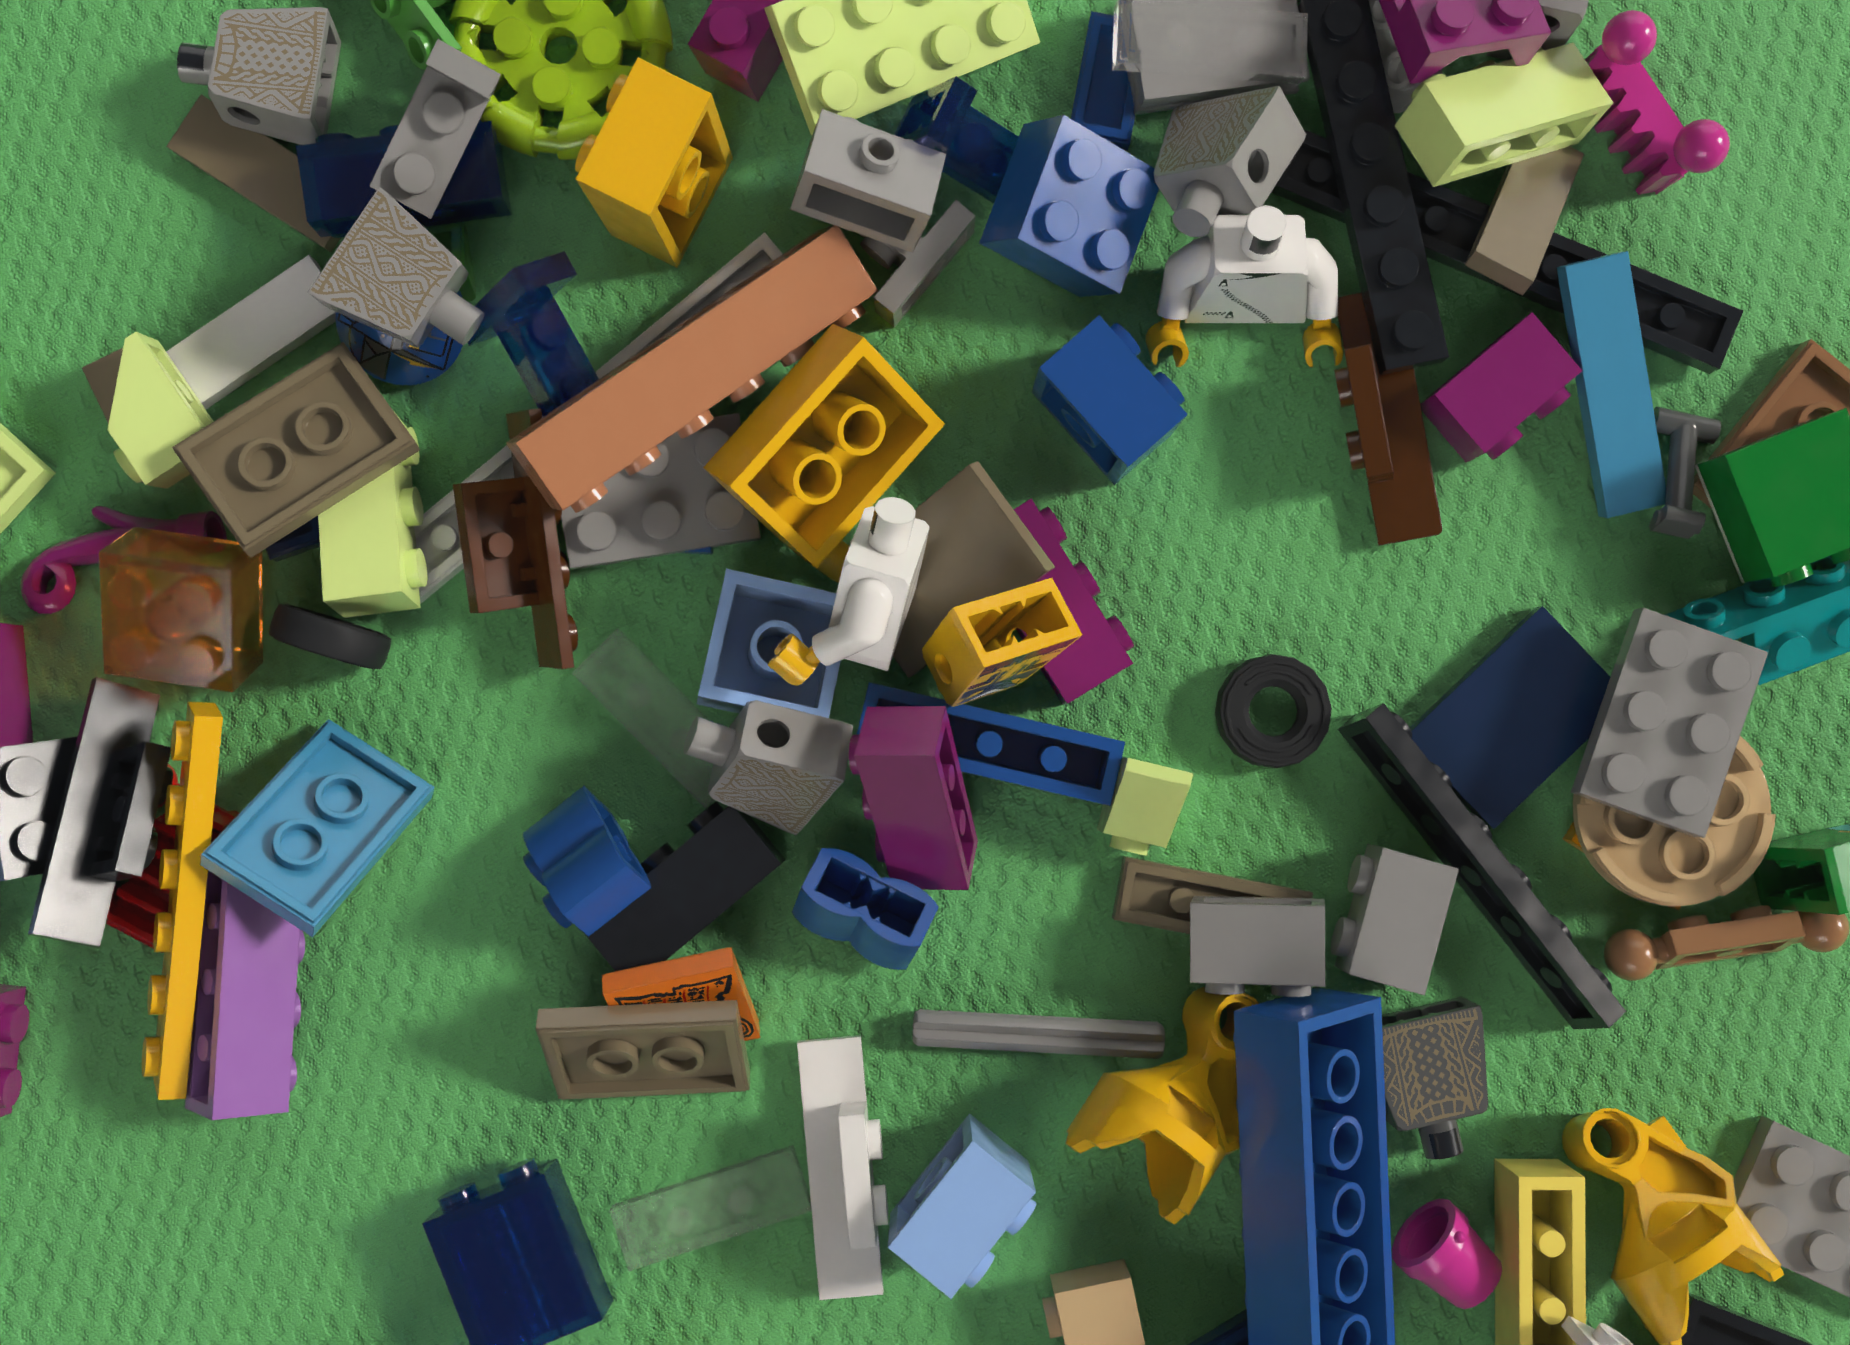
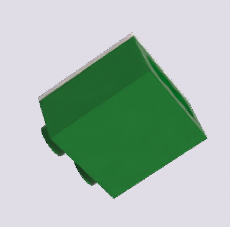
M1847 408L1808 420L1695 465L1741 583L1770 578L1773 587L1776 588L1813 575L1814 572L1810 563L1830 556L1833 564L1850 560V415Z

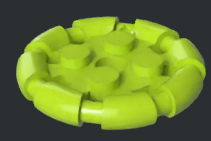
M456 0L449 21L455 26L454 38L462 47L461 52L501 74L494 93L507 83L516 93L510 100L501 102L492 95L479 120V127L502 145L522 154L537 157L538 152L557 154L559 160L577 159L580 148L586 138L591 134L598 136L609 114L607 112L600 116L593 108L608 98L616 79L621 74L628 76L633 67L622 65L623 49L641 51V59L669 72L665 68L666 54L673 50V37L669 16L663 0H626L628 3L625 10L616 17H614L607 6L613 0H516L512 5L507 0ZM480 33L493 34L496 51L479 49ZM566 36L576 40L578 44L577 51L570 61L563 64H554L546 60L545 51L553 39ZM544 109L563 111V118L558 128L543 126Z

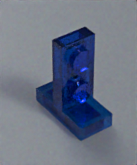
M957 76L912 97L894 135L904 139H911L918 144L945 153L946 158L942 172L994 203L1019 136L970 106L978 90Z
M565 251L514 267L475 305V307L485 313V316L476 333L468 341L470 346L495 336L499 337L538 409L541 408L543 417L599 380L553 297L577 275Z

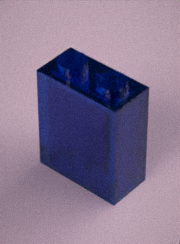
M529 1158L497 1174L500 1180L499 1183L478 1191L475 1182H471L455 1188L437 1199L440 1207L422 1224L470 1345H544L604 1319L613 1302V1298L557 1159L537 1167L535 1159Z

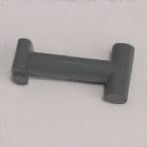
M1655 407L1654 415L1657 433L1670 435L1665 506L1654 512L1649 529L1653 532L1690 539L1694 534L1700 533L1706 519L1705 513L1692 510L1697 442L1714 444L1720 434L1721 421L1667 408Z

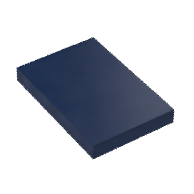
M1543 606L1535 607L1409 727L1412 732V740L1430 762L1438 765L1448 775L1452 783V790L1473 814L1482 819L1489 829H1495L1590 738L1610 676Z

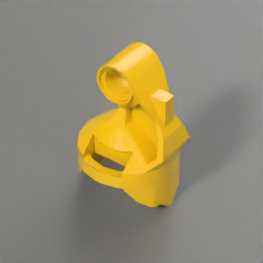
M1205 987L1193 991L1187 998L1182 1013V1021L1187 1034V1054L1183 1058L1155 1067L1103 1073L1067 1129L1068 1136L1065 1144L1081 1154L1095 1146L1105 1149L1137 1138L1145 1145L1147 1175L1152 1196L1158 1201L1159 1215L1174 1225L1185 1215L1189 1216L1224 1157L1240 1149L1239 1122L1236 1107V1054L1233 1041L1234 1010L1256 1005L1259 1002L1246 993L1235 995L1211 994L1205 992ZM1226 1008L1227 1020L1224 1027L1220 1029V1016L1223 1009Z
M1602 1108L1573 1117L1566 1124L1562 1134V1143L1568 1159L1575 1166L1618 1182L1623 1187L1622 1235L1611 1279L1659 1345H1682L1681 1337L1687 1332L1689 1316L1688 1282L1718 1263L1744 1273L1754 1272L1768 1282H1775L1784 1275L1781 1263L1736 1203L1733 1175L1708 1157L1688 1149L1664 1116L1657 1117L1646 1124L1616 1108ZM1595 1124L1603 1126L1611 1137L1612 1148L1607 1157L1600 1155L1591 1143L1590 1133Z

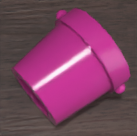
M1439 1198L1427 1202L1415 1210L1403 1223L1396 1234L1392 1246V1259L1410 1278L1420 1280L1457 1308L1468 1309L1477 1306L1494 1291L1500 1281L1502 1274L1501 1261L1469 1225V1220L1465 1214L1447 1199Z

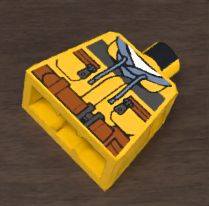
M1049 578L953 607L922 648V653L939 692L943 695L947 704L955 707L1024 682L1083 634L1053 578ZM1016 628L1023 630L1027 634L1020 642H1017L1014 635L1011 637L1012 632Z

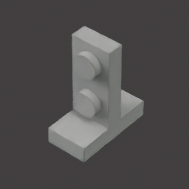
M437 39L426 62L427 68L370 184L371 188L377 190L380 187L396 201L430 219L433 217L501 77L500 73Z
M955 200L926 236L920 238L913 253L861 235L864 239L860 245L871 258L887 269L893 263L899 267L874 296L875 312L895 328L974 234L976 215L959 201Z

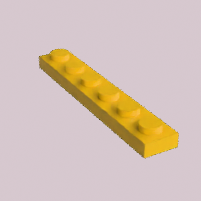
M187 702L186 721L175 720L172 729L171 759L182 761L180 785H168L166 793L165 823L166 825H176L174 849H162L159 868L160 889H170L168 912H157L154 922V952H164L162 975H150L148 985V1015H158L156 1037L144 1038L142 1050V1076L153 1077L158 1100L186 1099L208 878V870L202 867L200 862L201 854L211 844L223 716L216 703Z

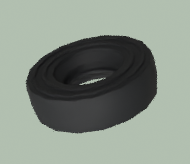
M289 604L278 605L269 628V635L278 641L315 654L369 669H382L391 647V638L385 634Z
M1270 654L1249 659L1229 673L1218 691L1215 717L1220 736L1235 755L1252 765L1281 768L1300 763L1318 749L1329 730L1332 708L1327 688L1312 668L1294 657ZM1270 686L1279 687L1287 691L1294 699L1297 708L1296 720L1292 727L1284 734L1278 736H1268L1258 731L1252 724L1249 715L1250 702L1254 695L1261 689Z

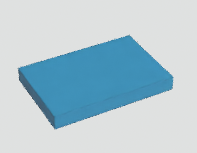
M328 719L201 854L200 865L313 937L431 800L435 787Z

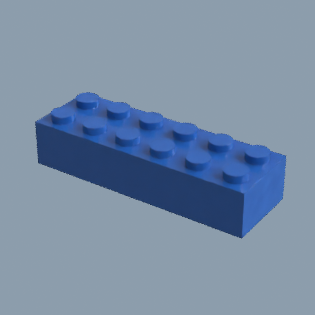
M1316 987L1311 989L1310 996H1284L1234 1010L1233 1041L1236 1054V1107L1239 1122V1173L1242 1190V1239L1245 1258V1305L1247 1308L1248 1345H1395L1381 997Z

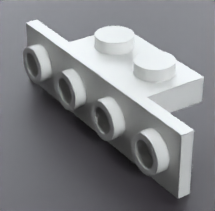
M861 1035L797 1041L819 1300L883 1295L878 1226L889 1225L886 1185H874L872 1160L883 1159L880 1119H868Z

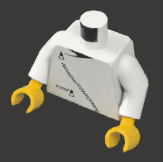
M1267 205L1255 208L1249 215H1217L1207 235L1194 239L1170 255L1167 260L1157 307V315L1161 316L1162 320L1149 328L1146 334V344L1153 365H1157L1160 350L1168 345H1173V358L1176 367H1181L1186 363L1189 350L1180 328L1181 320H1185V323H1304L1306 317L1313 321V324L1308 326L1303 334L1304 355L1307 365L1313 367L1312 352L1315 348L1322 345L1333 347L1335 366L1341 363L1343 359L1341 334L1339 328L1332 323V318L1338 316V268L1336 261L1319 240L1306 238L1305 220L1299 215H1284L1279 209Z
M887 497L879 500L875 507L865 508L854 537L850 541V546L842 540L818 566L817 570L839 583L829 628L812 637V646L810 648L792 633L776 646L774 650L776 656L768 662V666L787 683L798 686L809 678L820 662L825 666H830L843 659L888 671L916 590L930 529L925 521L915 518L916 511L909 502L901 498Z

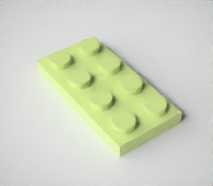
M783 0L764 8L811 135H813L822 109L843 117L858 119L1040 43L1027 0Z

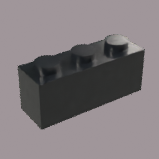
M716 801L687 825L694 835L677 850H674L667 842L641 863L648 876L651 888L589 937L587 936L615 971L666 961L786 860L748 814L730 806L724 810Z

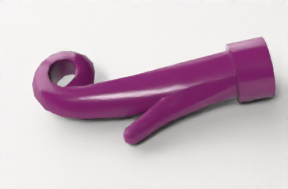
M96 506L91 510L93 516L113 529L68 539L44 550L31 561L23 573L20 588L23 600L30 609L39 614H52L66 607L75 595L77 584L72 567L133 561L183 560L189 565L218 562L223 560L226 555V530L220 516L214 511L182 514L177 519H155L125 514L105 506ZM55 575L57 580L55 587L47 593L48 581Z

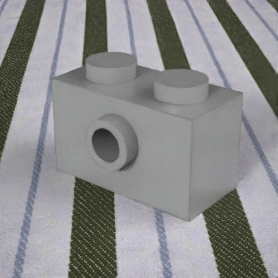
M822 109L807 148L790 210L913 253L931 217L946 154L923 146L917 141L904 139L865 125L854 118L843 117Z
M1367 844L1364 856L1358 854L1350 869L1347 888L1354 895L1348 917L1339 918L1332 935L1331 953L1337 955L1334 966L1349 975L1425 996L1459 869Z
M1193 896L1190 902V983H1205V992L1220 995L1242 994L1245 992V984L1271 985V994L1285 997L1310 996L1311 986L1325 987L1324 899Z

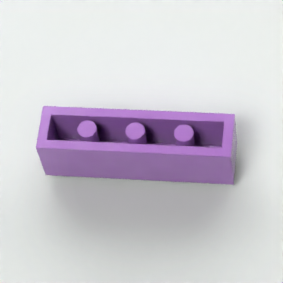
M209 870L185 1109L210 1120L289 1112L290 1092L294 1089L297 1081V1066L292 1056L294 1028L298 1025L301 1017V1001L296 992L298 964L302 961L305 953L304 933Z

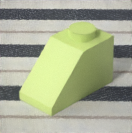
M134 332L124 340L107 430L119 446L114 451L117 462L136 483L143 481L145 485L168 489L190 475L172 447L214 421L160 342L139 332Z
M1122 757L1111 806L1103 804L1097 830L1102 833L1112 835L1109 847L1147 856L1150 844L1167 848L1190 789L1193 773Z

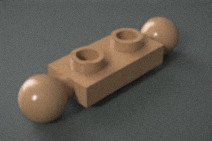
M1757 906L1736 911L1730 914L1731 921L1709 924L1706 915L1677 919L1667 924L1669 931L1659 938L1651 939L1647 934L1635 929L1618 931L1606 942L1604 959L1607 967L1614 975L1624 980L1637 981L1648 977L1655 968L1658 970L1778 952L1796 943H1801L1804 947L1815 952H1830L1838 949L1845 943L1850 927L1845 914L1834 915L1794 911L1773 915L1770 906Z

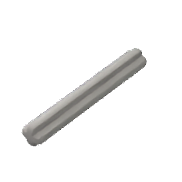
M924 1009L915 1011L913 1016V1043L924 1047L1150 1059L1161 1058L1165 1048L1164 1027L1158 1022Z

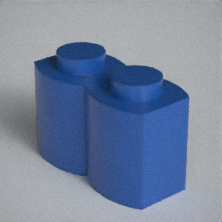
M585 786L581 787L523 832V838L529 850L523 856L524 863L532 875L547 888L549 893L542 898L543 903L552 917L564 928L574 924L589 937L651 888L648 876L629 848L628 840L610 810Z
M821 848L801 886L792 913L805 928L821 937L836 941H849L854 949L870 962L888 969L906 970L918 951L939 907L925 891L914 884L896 878H880L868 863L856 855L839 849Z

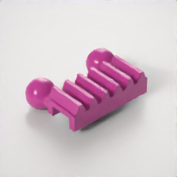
M1628 10L1615 15L1607 23L1602 34V45L1597 47L1585 59L1613 101V104L1600 118L1594 129L1597 133L1615 131L1617 136L1608 147L1609 152L1612 154L1628 151L1631 156L1621 170L1624 174L1640 171L1643 173L1644 178L1635 189L1638 195L1655 192L1657 195L1683 178L1688 172L1705 173L1717 168L1727 157L1730 148V138L1726 129L1720 123L1710 119L1695 120L1683 127L1640 62L1655 47L1657 41L1656 25L1651 17L1644 12Z

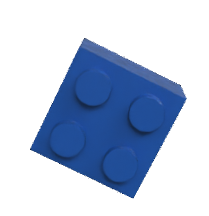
M1065 115L1023 124L979 244L1078 297L1120 294L1159 190L1154 179L1153 172L1155 168Z
M1098 315L1039 367L1032 393L1115 485L1169 438L1188 414L1180 406L1185 399L1178 387L1162 372H1158L1153 376L1136 357L1141 353V350L1131 334L1118 323H1114L1110 327Z

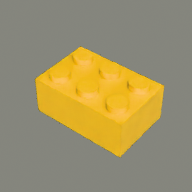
M638 57L629 75L621 74L614 82L606 102V111L609 114L598 136L594 134L589 135L581 146L575 163V170L578 172L576 181L610 235L677 268L733 156L712 93Z
M832 324L703 468L786 547L817 569L859 522L864 509L876 503L942 429L945 423L863 336Z

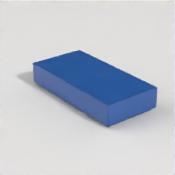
M1091 11L1071 119L1119 148L1128 151L1135 114L1118 16Z

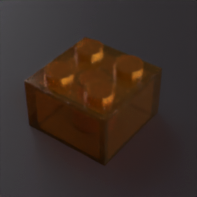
M140 527L132 528L99 551L104 674L234 692L263 663L262 551L250 558L237 541Z

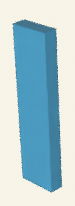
M1628 251L1616 252L1556 267L1571 357L1582 369V372L1575 377L1598 516L1611 518L1664 505L1666 484Z

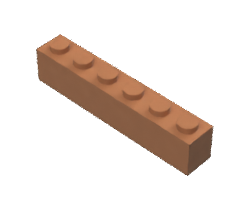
M832 225L818 230L507 441L506 445L552 509L563 511L571 506L574 512L578 513L607 494L608 489L603 483L619 471L625 469L630 476L661 456V452L657 445L675 432L683 439L707 425L714 418L709 409L729 396L734 403L760 388L765 383L760 373L780 360L782 365L786 367L800 360L814 345L811 338L832 324L845 328L866 313L861 303L878 292V289L840 227Z

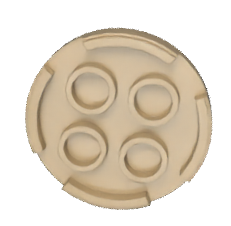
M1740 736L1705 838L1693 837L1573 794L1574 826L1583 852L1595 870L1608 883L1621 892L1641 901L1675 907L1699 904L1718 896H1726L1742 885L1755 872L1772 840L1776 814H1771L1769 788L1761 769L1764 764L1750 744Z

